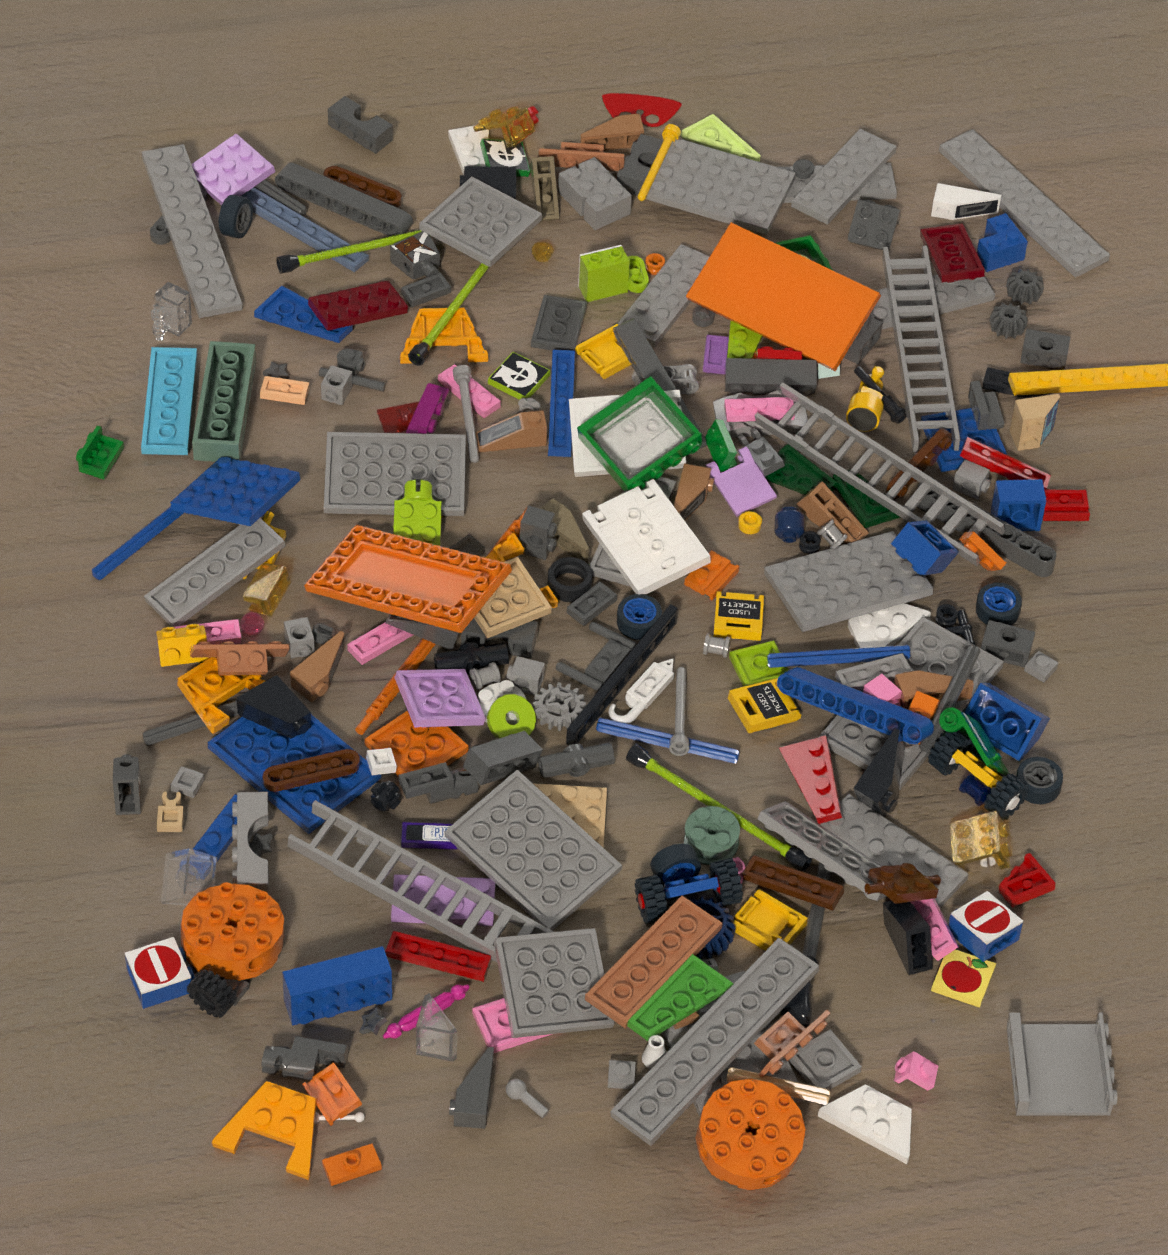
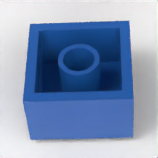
M1043 480L996 481L991 514L1021 531H1040L1046 505Z
M927 520L908 522L891 543L896 548V553L913 564V570L920 575L942 573L959 553Z

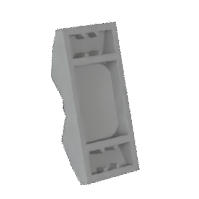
M776 390L764 396H750L737 393L713 401L715 419L724 420L731 438H737L741 434L745 437H751L750 429L754 427L761 436L773 435L756 424V421L726 422L724 401L725 399L787 396L782 394L781 391ZM801 407L795 414V419L790 420L783 429L790 434L798 433L808 421L806 409ZM773 420L771 422L777 425L780 420Z

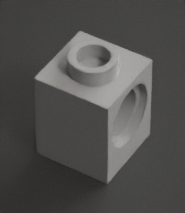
M331 365L321 383V399L343 405L353 387L352 371Z
M965 459L955 474L953 490L978 500L982 492L986 493L991 484V480L988 479L990 469Z
M308 617L284 621V636L286 643L289 644L291 658L305 657L315 652L314 637Z
M517 656L514 665H509L506 678L510 679L514 686L521 689L523 693L538 694L544 680L545 663Z

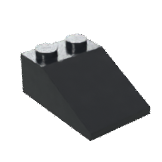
M896 728L853 788L860 802L883 817L887 813H892L898 803L905 745L900 731Z

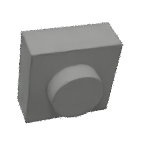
M1038 651L1025 665L1024 671L1044 683L1056 671L1058 662Z
M181 766L171 783V791L180 792L183 795L194 798L204 781V774Z
M609 1060L608 1088L632 1089L634 1087L636 1062Z

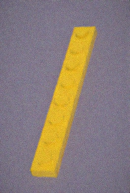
M1168 364L1009 373L1008 381L1014 396L1168 386Z

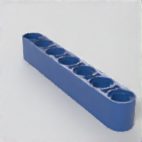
M796 667L778 677L777 686L782 693L889 736L896 728L900 731L904 742L918 744L931 736L934 731L932 721L923 715L805 669Z

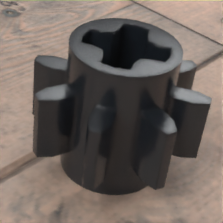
M383 781L381 784L377 782L370 790L373 793L370 796L371 803L380 811H389L390 808L395 810L401 802L399 800L401 796L400 789L391 781Z

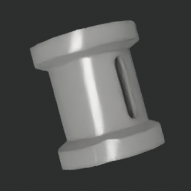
M833 519L829 520L817 531V534L822 535L830 544V549H835L848 537L839 531L834 525L835 521Z
M706 633L703 654L713 653L727 658L730 637L719 638Z
M494 662L478 670L475 668L470 669V678L476 690L481 689L483 685L500 682V672Z

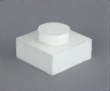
M391 748L367 750L366 759L371 775L396 773L397 765Z

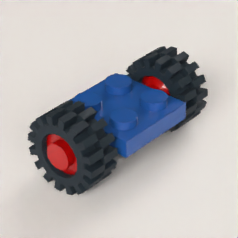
M729 858L710 863L711 878H709V874L688 878L689 883H685L684 879L664 883L665 888H663L658 875L636 879V901L645 924L656 922L668 910L666 898L713 888L716 901L718 903L722 902L723 906L741 903L743 891L741 890V877L738 875L739 870L736 867L735 861Z

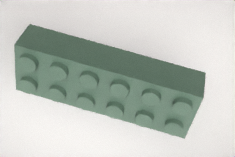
M210 341L192 440L194 460L216 462L221 457L240 460L256 367L255 344Z

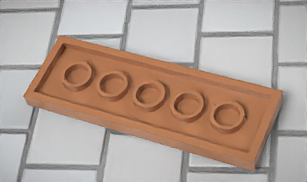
M681 896L585 994V1001L626 1029L628 1020L692 954L696 956L722 929V922Z

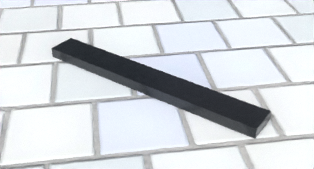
M672 604L668 606L567 728V745L579 743L677 624V607Z

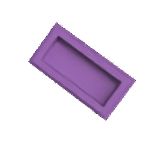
M706 336L703 372L725 374L729 337Z

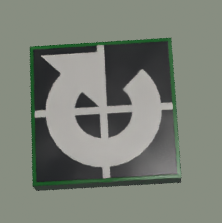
M481 139L480 147L486 166L516 167V176H529L530 168L522 142Z

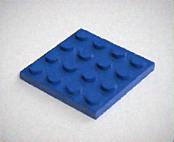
M221 457L170 502L171 509L173 511L252 526L300 481V474L287 468H276L266 464L261 465L249 461L231 459L230 457Z

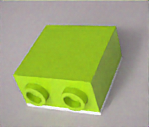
M622 245L580 254L578 287L586 302L628 292L630 261Z

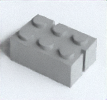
M595 157L578 164V168L574 166L559 173L558 193L580 216L584 215V220L594 230L630 215L632 195Z

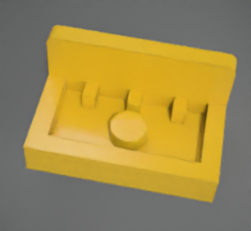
M189 624L184 628L165 627L160 631H156L161 667L204 662L209 659V657H190L193 645L199 642H207L204 625Z

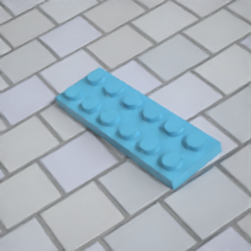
M151 347L141 443L142 454L188 455L197 348Z

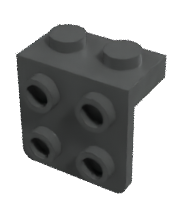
M858 200L848 234V241L883 250V247H888L889 250L896 224L900 222V209L892 205H879L871 200Z

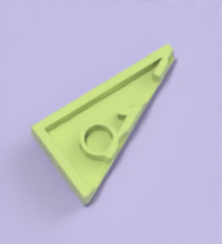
M714 114L681 130V137L683 139L760 162L761 155Z

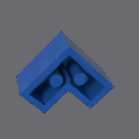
M1005 213L987 219L984 238L979 239L977 254L985 271L989 272L1023 261L1028 241Z

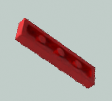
M969 437L965 440L960 453V457L990 469V472L1000 474L1008 480L1042 479L1044 490L1047 489L1051 475Z
M397 931L392 932L385 950L388 958L482 982L485 980L491 963V955Z

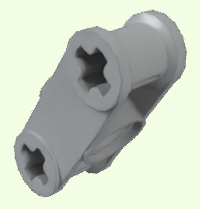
M694 365L663 366L675 388L680 390V394H693L699 389V383L695 378L697 370ZM635 370L632 372V380L635 382L634 387L641 383Z

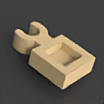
M163 792V806H158L157 832H182L184 809L183 806H180L181 793L177 792L176 798L169 800L167 792Z

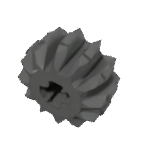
M1019 269L1018 272H1012L1006 283L1008 297H1012L1013 302L1019 301L1021 305L1024 302L1029 305L1033 301L1038 302L1044 290L1042 277L1038 276L1037 272L1031 273L1029 269L1027 271Z
M1002 303L1000 307L995 306L990 315L989 322L991 331L996 332L997 337L1005 336V339L1008 337L1015 339L1017 335L1022 336L1027 327L1028 320L1026 311L1021 310L1020 305L1012 306V303L1009 305Z

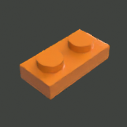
M974 531L964 532L959 540L964 544L963 546L979 556V563L986 570H1001L1005 566L1006 562Z

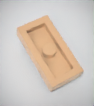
M265 376L260 390V399L305 405L310 389L309 382Z

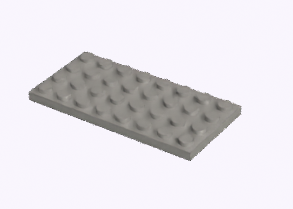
M922 617L898 646L908 645L910 647L911 654L907 662L912 671L920 670L954 676L967 647L974 644ZM979 648L981 652L968 677L974 683L972 697L979 684L990 683L1003 668L1004 663L1003 660ZM971 699L957 701L953 708L964 713ZM839 715L834 718L819 736L826 735L831 751L864 770L868 768L889 737L887 734ZM943 729L942 732H941V734H940V736H939V738H940L942 735L945 736V733H946L947 731H945V730ZM904 742L905 749L899 790L931 754L920 750L918 744Z

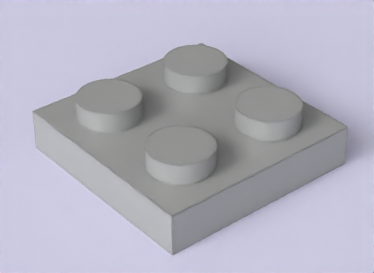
M831 1029L811 1040L804 1048L801 1046L797 1048L799 1051L789 1060L809 1085L829 1090L860 1073L862 1067Z

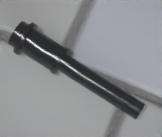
M861 366L855 368L854 373L868 388L876 390L883 395L881 400L883 409L891 417V422L896 424L903 422L907 417L906 410L900 408L891 395L887 396Z

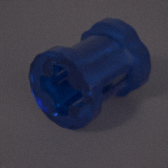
M973 774L967 776L959 788L960 792L967 793L972 797L978 806L983 805L985 800H987V795L991 794V788L981 784Z

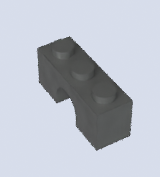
M346 96L328 108V125L331 128L341 132L349 139L354 140L375 154L393 141L392 124L377 115L371 120L361 121V105Z
M640 134L637 142H633L631 154L626 156L624 168L620 169L617 175V181L631 195L638 196L663 143L662 139Z
M473 618L461 633V646L466 643H476L479 647L486 646L490 639L503 638L508 642V655L531 659L537 640L538 622L530 621L487 639Z

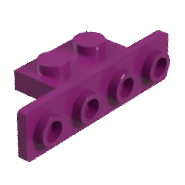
M431 383L427 384L406 433H434L438 416H441L444 410V402L449 393L448 388Z

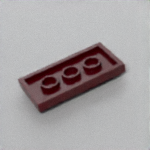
M963 223L920 229V237L924 246L928 248L929 257L941 283L985 277V269Z
M389 280L320 294L308 299L309 307L327 331L402 315L408 312V305Z

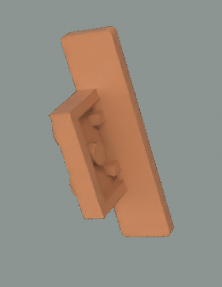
M561 142V150L540 148L538 152V157L554 156L555 167L572 168L575 166L578 168V164L595 157L606 170L619 171L624 168L625 155L604 153V145Z
M255 641L244 644L223 642L220 645H211L210 642H199L193 645L190 657H217L218 675H266L268 673L267 657H285L289 651V644H282L279 641L269 642L268 644H258Z
M826 1010L806 1029L789 1012L782 1016L754 1043L770 1059L759 1073V1076L763 1078L769 1072L774 1075L783 1066L781 1061L784 1058L789 1061L799 1051L797 1049L799 1045L804 1048L812 1040L813 1036L811 1034L813 1032L818 1035L828 1025L825 1020L831 1013Z

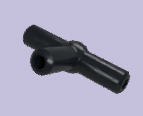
M959 610L957 619L960 626L945 629L957 636L963 635L966 641L976 646L972 635V626L968 622L964 610Z

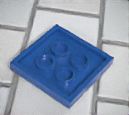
M968 408L956 410L960 435L959 451H954L952 441L949 449L943 450L936 461L941 472L959 469L965 458L960 457V453L967 437L1007 455V452L996 429H977L972 409ZM945 412L921 416V421L949 420V418H946ZM944 428L945 430L951 433L950 428ZM940 429L923 430L929 441Z

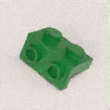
M715 419L707 431L705 440L713 461L717 464L719 470L724 472L738 465L735 460L737 451L724 420Z
M97 425L94 431L88 434L83 448H80L77 452L76 461H78L79 472L104 480L123 451L124 442L104 436L102 427Z

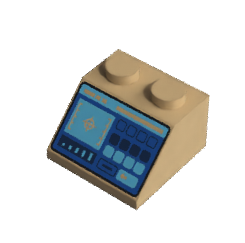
M1059 394L1015 400L1010 433L1018 451L1039 448L1054 429L1060 401Z

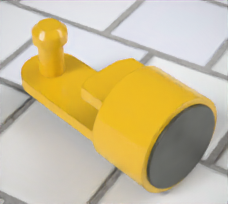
M875 366L871 371L872 374L868 375L882 390L883 383L880 378L883 377L884 370L879 366ZM860 381L858 391L852 396L846 413L847 423L861 432H870L876 429L883 412V403L881 401L883 395L876 390L868 388Z

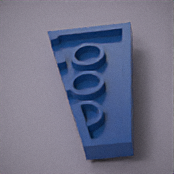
M284 286L279 287L254 311L255 318L336 343H340L353 330V325L327 331L309 307L308 300Z

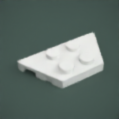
M903 603L848 620V629L854 637L856 648L893 646L902 640L922 617L929 620L931 613Z
M865 1084L819 1109L818 1117L905 1164L909 1161L911 1108Z

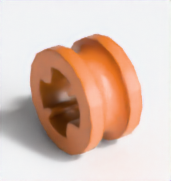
M657 253L648 255L645 260L646 271L651 275H657L665 265V258Z

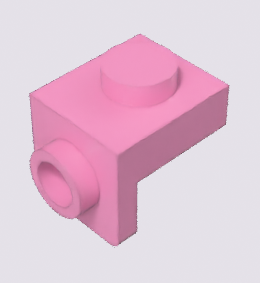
M913 1051L897 1061L894 1081L899 1084L908 1079L928 1091L934 1088L938 1065Z

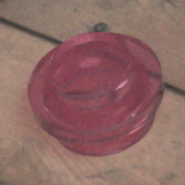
M250 612L241 619L240 628L245 634L256 635L263 630L264 621L259 614Z

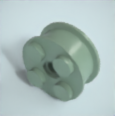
M707 806L698 808L688 817L685 823L684 844H688L695 849L698 859L702 864L710 865V863L732 858L739 846V822L731 812L721 807Z

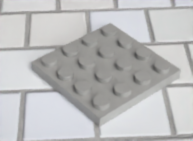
M470 177L419 223V230L491 267L542 220V213L478 179Z
M595 928L495 938L494 947L512 1038L605 1029L614 1026V1020L585 1001V994L605 975Z

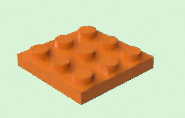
M408 710L364 739L365 746L369 750L392 749L397 765L395 773L397 776L445 762L448 766L469 751V746L449 727H414Z

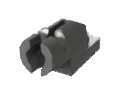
M446 762L398 775L399 783L406 799L426 794L429 803L432 804L450 798H460L459 796L462 793L467 796L478 792L477 781L465 768L450 771Z
M295 1036L292 1049L286 1046L265 1047L261 1067H263L262 1073L276 1075L282 1069V1076L313 1079L312 1077L316 1075L319 1064L329 1066L335 1063L337 1067L345 1068L347 1045Z

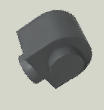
M354 349L339 351L337 354V367L350 370L352 375L357 376L359 371L362 372L365 367L363 352Z

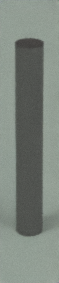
M321 367L319 376L325 377L329 369ZM352 375L354 385L383 392L385 390L386 383Z

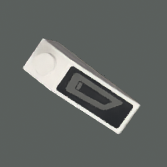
M938 183L931 216L956 220L997 214L999 212L1001 195Z

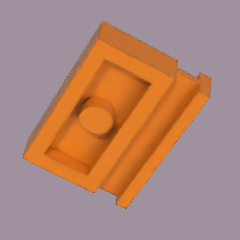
M711 550L709 552L711 563L691 572L685 578L684 585L703 596L706 594L713 601L717 591L721 592L737 575L739 565L731 564L730 560Z
M335 1063L314 1075L313 1079L308 1083L304 1082L302 1084L309 1096L316 1098V1106L330 1126L338 1118L342 1119L362 1105L360 1099Z

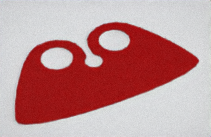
M625 93L602 95L604 105L613 118L619 116L621 112L637 114V110H643L644 113L641 114V121L644 125L650 127L663 125L682 106V103L675 100L648 95ZM653 114L659 117V121L657 123H649L646 121V117Z

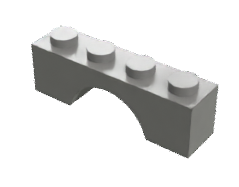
M237 792V802H232L233 817H237V824L232 825L233 840H237V847H232V860L237 862V870H232V884L250 885L269 894L268 860L257 856L249 847L252 836L261 828L268 826V792Z

